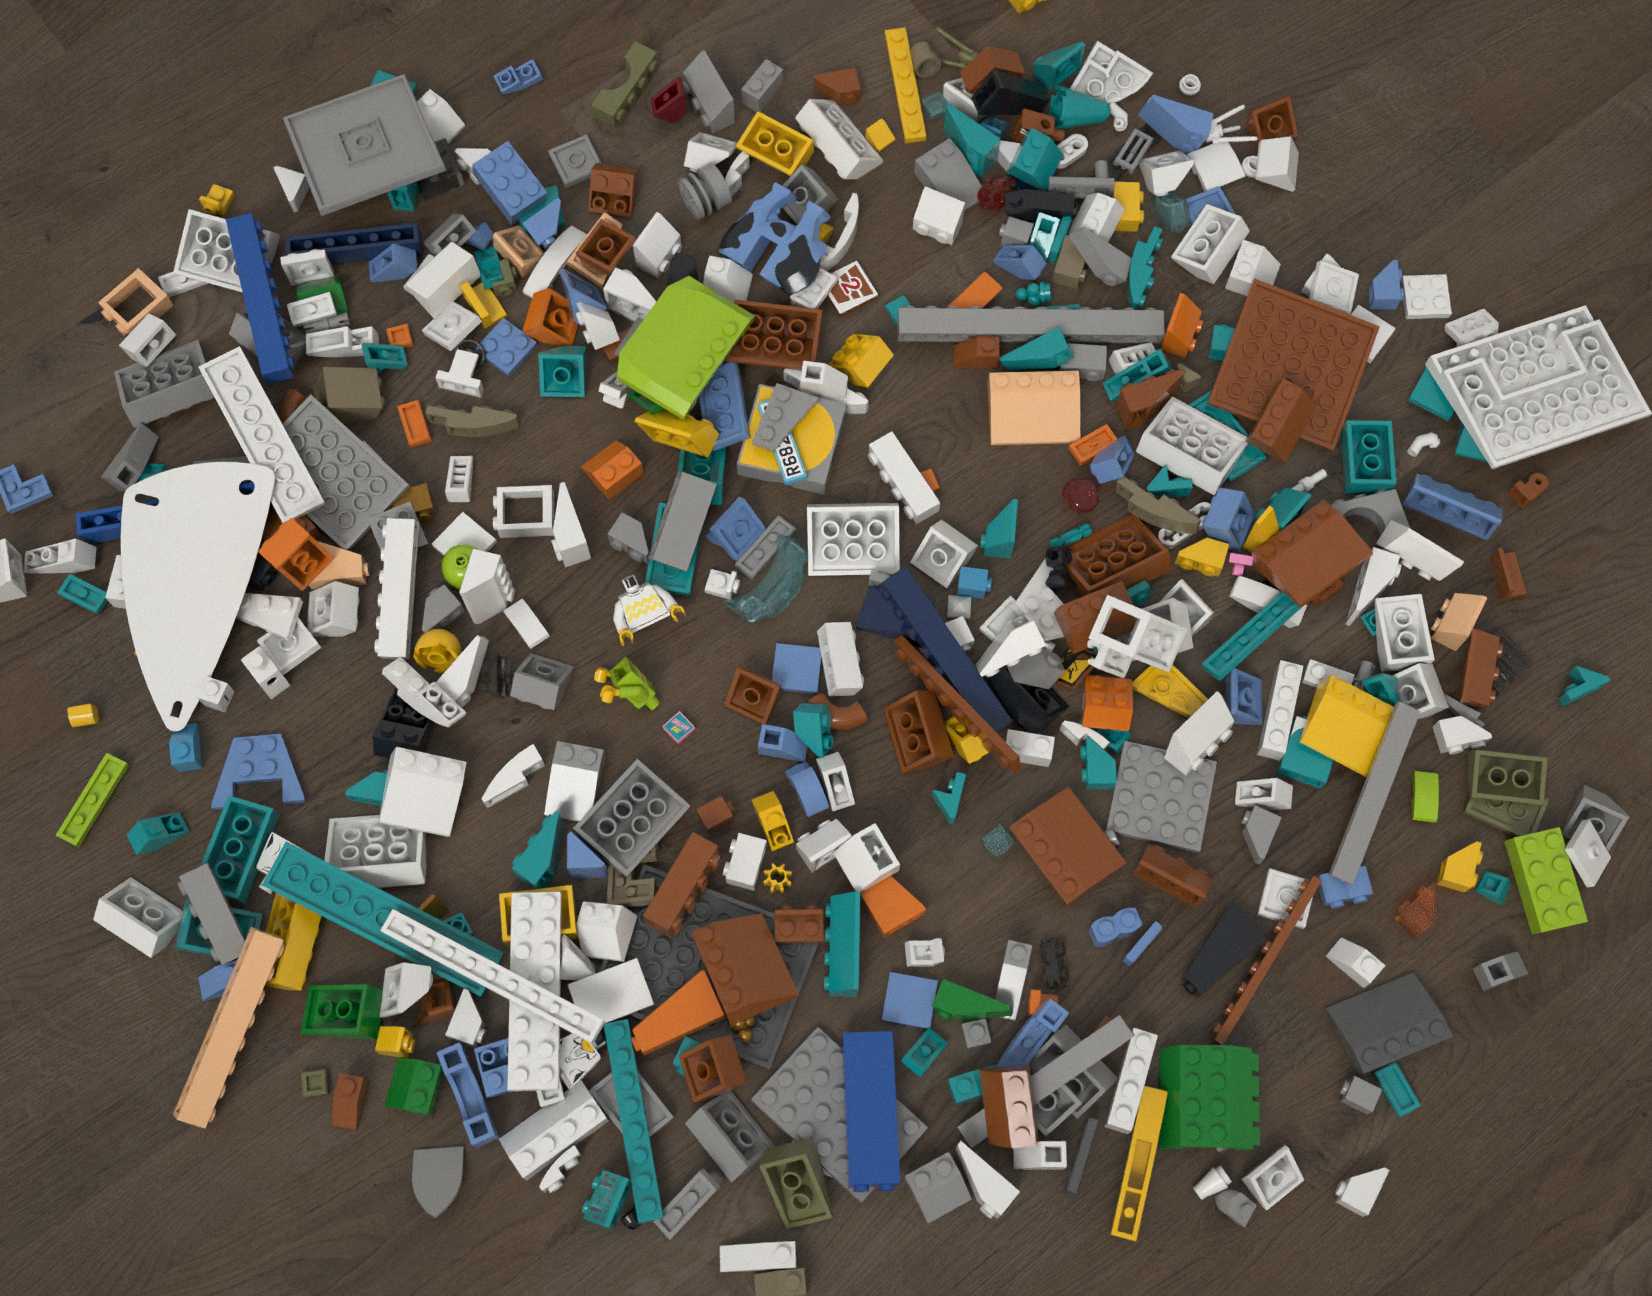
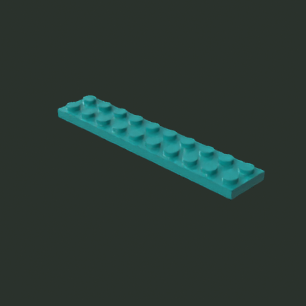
M285 842L262 886L417 965L430 966L431 972L480 997L483 995L486 987L380 931L394 909L496 964H499L504 952L288 842Z

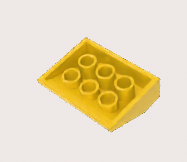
M1331 674L1317 685L1300 743L1367 777L1394 707Z

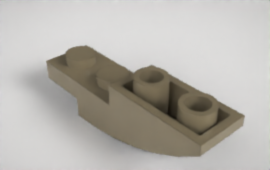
M428 405L425 412L429 423L444 425L448 435L460 437L497 435L519 428L520 425L518 416L510 410H493V408L485 405L481 407L473 406L471 414L462 409H457V411L450 410L442 405H435V407Z
M1121 477L1117 480L1116 493L1128 501V512L1154 526L1174 532L1196 534L1199 531L1200 520L1197 515L1182 508L1175 499L1163 495L1157 500L1151 492H1145L1134 480L1127 479L1126 477Z

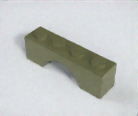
M636 41L624 56L626 70L630 73L628 81L616 89H602L591 104L593 117L614 128L619 121L622 122L624 120L627 109L630 105H634L638 93L647 86L649 77L659 67L657 52Z

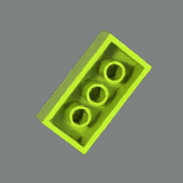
M1560 827L1504 841L1532 935L1588 922L1569 856L1565 851L1566 846Z

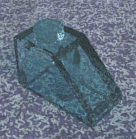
M1171 191L1167 195L1151 198V202L1164 228L1173 233H1179L1184 231L1186 227L1192 226L1187 200Z

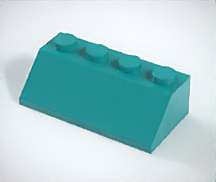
M855 891L831 896V903H826L825 918H830V927H825V942H830V951H825L824 966H829V975H824V990H829V997H858L860 892Z

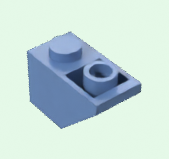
M1393 260L1373 279L1368 289L1369 309L1396 310L1400 301H1403L1404 290L1400 288L1402 270L1398 268V260Z
M762 724L758 754L805 762L808 746L795 732L782 727Z

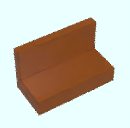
M1498 548L1490 560L1501 600L1524 597L1527 593L1515 552L1504 553L1503 548Z

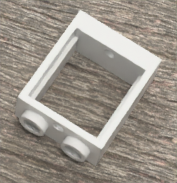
M552 485L497 487V495L493 496L494 509H497V517H493V528L498 531L500 538L554 536V491ZM543 497V522L505 524V499Z

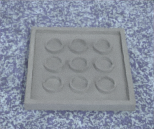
M1125 741L1121 752L1116 777L1117 784L1113 791L1106 830L1113 827L1114 833L1117 835L1199 853L1217 761L1203 759L1204 762L1198 770L1194 771L1192 769L1187 775H1184L1164 759L1167 750Z

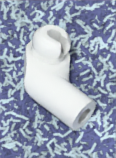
M1112 102L1109 106L1110 114L1114 116V128L1117 131H1123L1128 126V114L1116 103Z

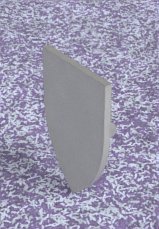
M464 1146L414 1150L413 1190L419 1204L434 1218L438 1217L450 1206L459 1192L463 1177Z

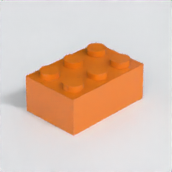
M293 518L284 522L279 527V530L270 539H267L258 551L301 591L334 559Z

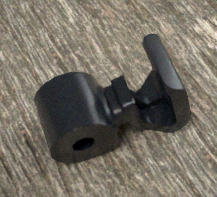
M1066 545L1048 548L1045 557L1046 565L1053 568V571H1050L1046 585L1051 590L1076 587L1075 582H1066L1062 577L1063 574H1067L1065 567L1070 565L1072 561L1070 548Z

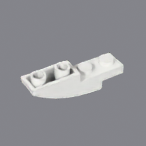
M784 369V381L800 391L802 371ZM848 387L846 388L845 398L810 394L846 403V413L864 414L868 411L869 400L863 394L849 390Z
M399 657L383 668L382 674L398 688L397 695L428 719L449 727L466 715V712L435 682L429 684L402 657Z

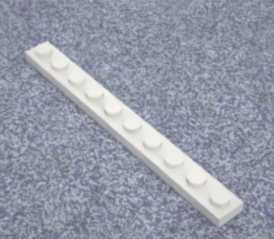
M394 909L380 930L382 933L591 1044L595 1042L605 1023L603 1019Z

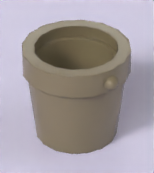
M919 42L912 47L910 53L917 76L927 78L936 74L941 68V61L930 44Z

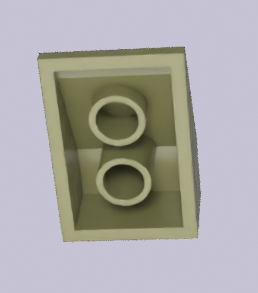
M808 1138L765 1149L759 1166L785 1228L790 1229L833 1218L820 1158L812 1139Z

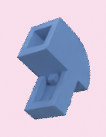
M807 762L797 764L785 771L807 817L829 808L822 786L813 768L809 767Z

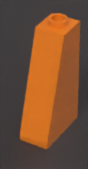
M892 876L860 893V900L883 938L925 915L926 912L924 905Z
M703 970L694 976L633 1029L635 1036L631 1040L636 1052L641 1050L645 1056L725 1019L705 971Z

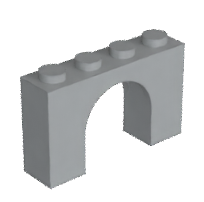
M1381 489L1373 495L1366 496V494L1355 496L1352 500L1344 501V499H1340L1331 503L1344 518L1355 515L1368 518L1377 526L1380 535H1382L1391 520L1410 528L1396 489L1389 491Z

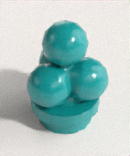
M1041 281L1040 286L1037 283H1031L1027 289L1024 287L1018 288L1015 294L1016 298L1020 301L1028 298V303L1034 307L1038 306L1040 302L1046 303V301H1051V284Z

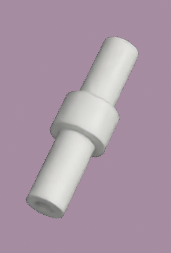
M1321 469L1312 476H1306L1299 480L1298 484L1291 489L1307 492L1314 488V484L1327 477V473L1324 469Z

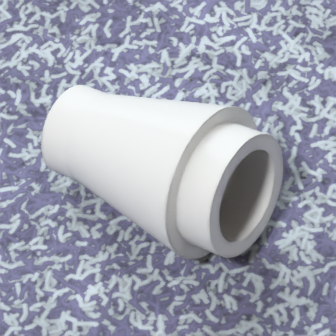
M1219 1165L1217 1168L1212 1167L1193 1189L1200 1199L1203 1200L1210 1195L1227 1189V1185L1232 1182Z

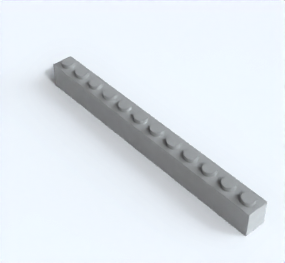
M904 306L898 309L897 341L963 342L976 336L999 337V342H1030L1059 327L1068 343H1161L1165 336L1164 310H1157L1156 308L1113 310V308L1109 307L1100 310H1091L1089 307L1073 310L1067 307L1047 309L1046 307H1037L1035 309L1014 307L1013 309H1004L1003 307L996 306L991 309H982L981 307L973 306L968 309H960L957 306L947 308Z

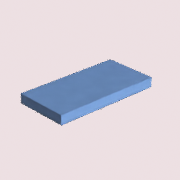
M728 362L722 364L711 378V382L699 395L702 419L713 423V427L719 433L711 452L751 438L739 363Z

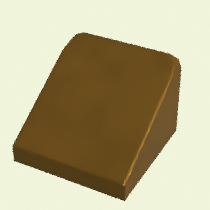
M431 894L418 908L440 920L449 911L434 894Z

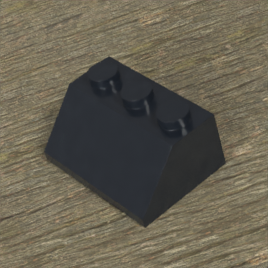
M1007 665L999 668V672L993 675L986 683L995 697L1005 707L1007 713L1013 716L1021 724L1022 729L1028 733L1037 734L1043 731L1069 708L1065 701L1051 687L1050 689L1014 682Z

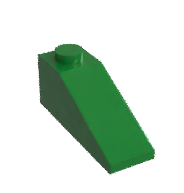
M943 979L932 1004L934 1011L937 1012L936 1016L947 1021L950 1018L970 1020L1007 1017L1013 1014V1009L1010 1005Z

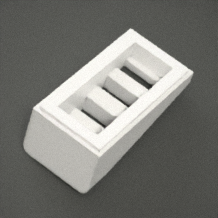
M1152 342L1114 350L1109 358V363L1115 375L1145 358L1146 356L1143 351H1146L1148 356L1154 353L1156 350Z
M450 456L445 489L448 502H470L473 456ZM455 466H466V468H455Z

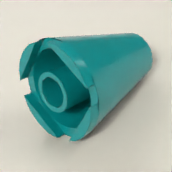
M1056 86L1054 90L1058 91L1050 99L1049 116L1055 118L1054 128L1056 129L1104 123L1110 116V106H1108L1106 101L1064 86Z

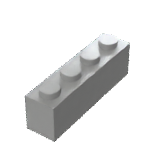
M209 862L180 875L181 881L177 882L182 894H188L192 902L188 904L193 917L198 916L202 923L199 929L205 940L209 938L213 946L210 948V952L215 962L220 960L223 965L238 958L246 939Z

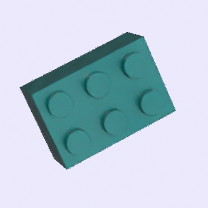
M1347 420L1341 431L1345 494H1374L1381 489L1393 490L1397 483L1392 421Z

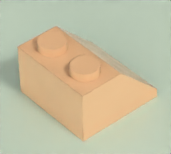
M1455 593L1450 600L1446 598L1440 608V611L1443 612L1441 618L1437 617L1431 627V630L1434 632L1430 639L1457 651L1469 637L1487 597Z

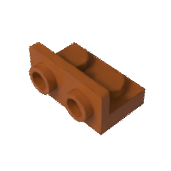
M792 906L779 907V910H774L776 944L824 943L823 909H818V906H805L804 910H794Z

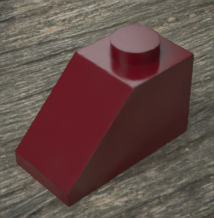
M677 77L650 98L653 115L656 118L674 123L687 113L681 77Z

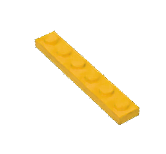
M906 27L885 30V40L905 144L926 141L925 126Z

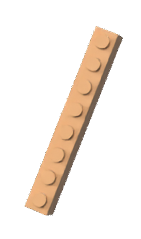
M253 927L250 928L173 1115L177 1120L206 1128L208 1122L211 1123L216 1113V1108L214 1107L217 1099H221L226 1089L224 1083L227 1075H231L235 1068L236 1061H234L237 1051L240 1052L245 1044L244 1034L247 1028H251L254 1022L255 1014L253 1013L256 1005L261 1004L265 995L263 989L266 981L269 982L274 974L273 964L276 958H280L283 952V939L279 936Z

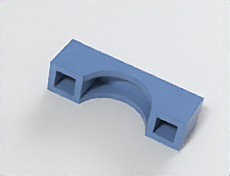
M459 1042L438 1051V1058L457 1099L463 1124L471 1145L478 1148L499 1139L465 1047Z

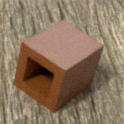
M722 796L696 809L697 815L708 835L734 822L732 814L735 813V810L730 801L727 800L725 802Z

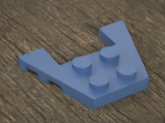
M281 734L233 738L211 803L213 810L223 809L228 795L235 797V785L282 780L284 804L306 802L305 794L302 791L299 778Z

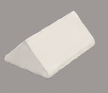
M450 242L404 286L433 318H436L462 294L460 285L466 281L469 285H472L480 277V271L473 255L455 243Z

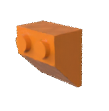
M550 288L533 293L522 332L538 342L556 346H572L578 323L573 320L567 299Z
M1180 293L1161 350L1186 358L1188 351L1193 352L1197 341L1193 336L1195 332H1200L1203 320H1200L1202 311L1183 293Z
M616 440L581 466V469L608 500L644 474L641 461L627 446Z

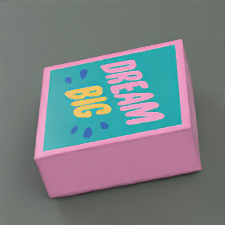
M680 711L662 726L663 730L678 745L696 730L694 725Z

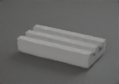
M1135 128L1116 157L1114 165H1120L1121 169H1128L1129 173L1133 174L1154 138ZM1136 136H1139V140L1126 160H1122ZM1145 139L1147 142L1131 165L1130 161Z

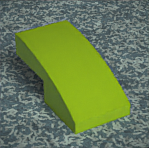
M1414 771L1412 776L1413 797L1411 800L1412 820L1436 823L1439 806L1438 774Z

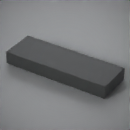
M1089 1118L1085 1121L1064 1190L1071 1195L1077 1193L1098 1120Z

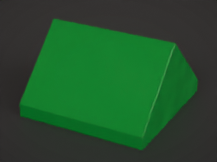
M341 275L297 285L296 294L299 301L330 292L337 315L345 312L349 315Z

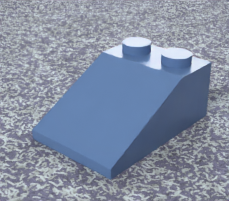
M1152 95L1138 114L1168 143L1184 153L1196 151L1208 139L1214 113L1157 95Z

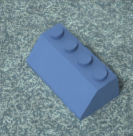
M1415 475L1402 503L1403 506L1485 540L1489 539L1502 521L1503 509L1497 507L1496 504L1477 499L1471 493L1458 491L1449 484L1436 482L1427 475Z

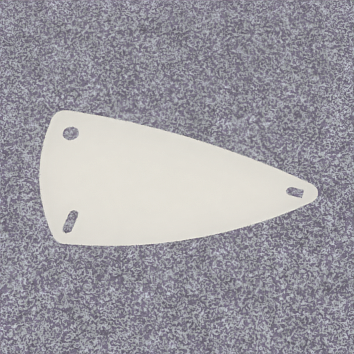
M209 462L187 465L146 478L130 486L124 493L121 517V569L128 622L146 684L165 726L171 731L182 730L190 719L199 701L197 694L205 677H211L244 597L262 539L275 482L273 471L266 466L240 462ZM243 480H251L255 485L254 491L249 495H243L239 491V485ZM137 494H144L159 499V504L151 506L135 501V496ZM176 701H180L183 704L179 718L170 716Z

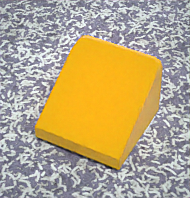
M882 118L866 129V139L878 152L896 140Z

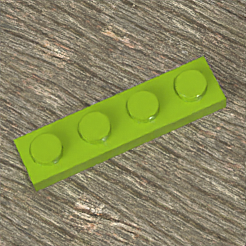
M106 753L56 836L79 848L128 769L129 764Z

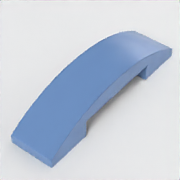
M1048 998L1022 1026L1005 1050L996 1067L1029 1064L1050 1033L1057 1031L1069 1012L1051 998Z

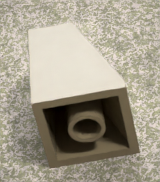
M322 368L314 386L315 399L341 423L347 424L375 419L380 411L384 409V398L380 396L381 378L377 376L376 368Z

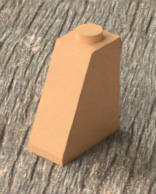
M317 541L334 559L309 584L312 590L334 581L351 586L367 584V576H370V566L368 562H365L362 555Z

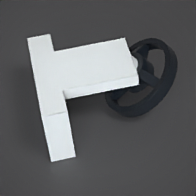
M465 339L455 348V357L450 371L438 370L436 381L439 388L482 398L484 392L482 382L472 378L475 369L483 365L486 352L479 341ZM473 342L480 347V350L466 349L462 343ZM482 353V360L480 364L476 366L479 358L478 354Z

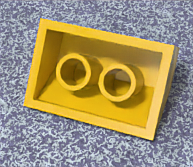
M758 111L736 145L737 149L789 176H792L801 165L806 166L815 152L812 139Z
M666 409L653 415L650 412H646L635 419L637 425L653 441L707 458L719 436V433L713 427L714 424L705 419L701 421L695 420L690 415H687L682 420Z
M572 885L499 894L502 939L506 947H511L512 893L561 892V936L565 934L570 940L579 939Z

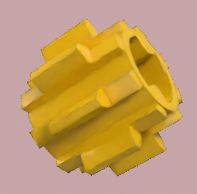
M772 863L771 870H764V875L767 876V879L763 883L765 886H771V893L775 890H780L783 894L784 887L792 885L788 880L792 876V872L785 871V864L776 867ZM778 874L779 877H784V880L777 883L776 880H771V878Z

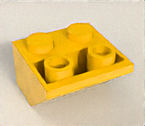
M853 334L847 338L841 350L833 355L832 361L828 365L847 375L848 381L853 385L869 387L894 354L879 336Z

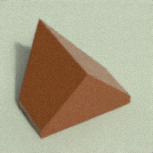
M443 979L432 983L429 991L423 997L412 1029L453 1016L457 1006L449 980Z

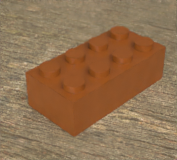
M692 832L643 915L648 927L671 940L675 934H680L685 925L683 919L687 913L691 914L697 904V901H695L699 892L703 894L709 884L707 878L711 871L715 873L721 864L718 845Z

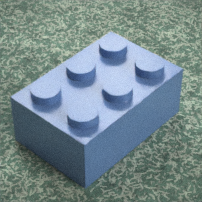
M509 141L472 164V174L511 225L547 202V191Z

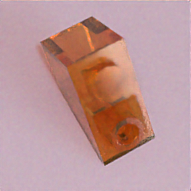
M1434 882L1428 887L1423 884L1414 893L1416 898L1411 903L1406 900L1397 908L1400 913L1394 919L1414 940L1438 920L1437 885Z

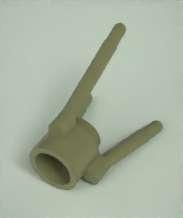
M936 27V31L962 49L958 56L961 62L940 59L941 64L963 69L979 54L962 44L946 31Z

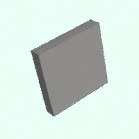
M587 134L548 150V155L565 188L591 178L592 167L596 163H601Z

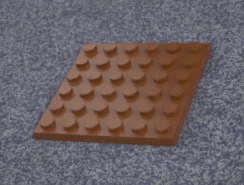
M1254 278L1206 404L1256 423L1275 386L1284 378L1302 388L1317 405L1299 439L1332 452L1335 450L1380 326Z

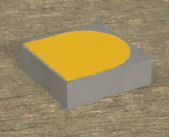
M759 384L748 422L751 438L743 440L737 461V473L741 476L767 482L784 483L774 452L752 445V440L762 419L757 403L769 400L775 388ZM819 397V402L815 407H812L806 414V417L801 422L799 421L791 430L807 479L789 484L790 486L825 495L833 466V454L839 443L846 418V403Z

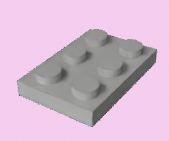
M611 1072L591 1088L589 1092L622 1133ZM638 1072L649 1137L651 1138L672 1121L674 1117Z

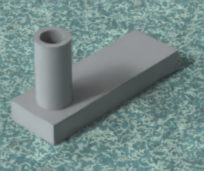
M1099 160L1095 163V178L1049 177L1047 191L1074 194L1075 198H1086L1087 195L1100 193L1112 198L1115 179L1108 178V163L1104 160Z
M704 1168L700 1170L663 1210L664 1219L653 1221L669 1240L716 1193L723 1181L722 1174L716 1170L709 1174Z

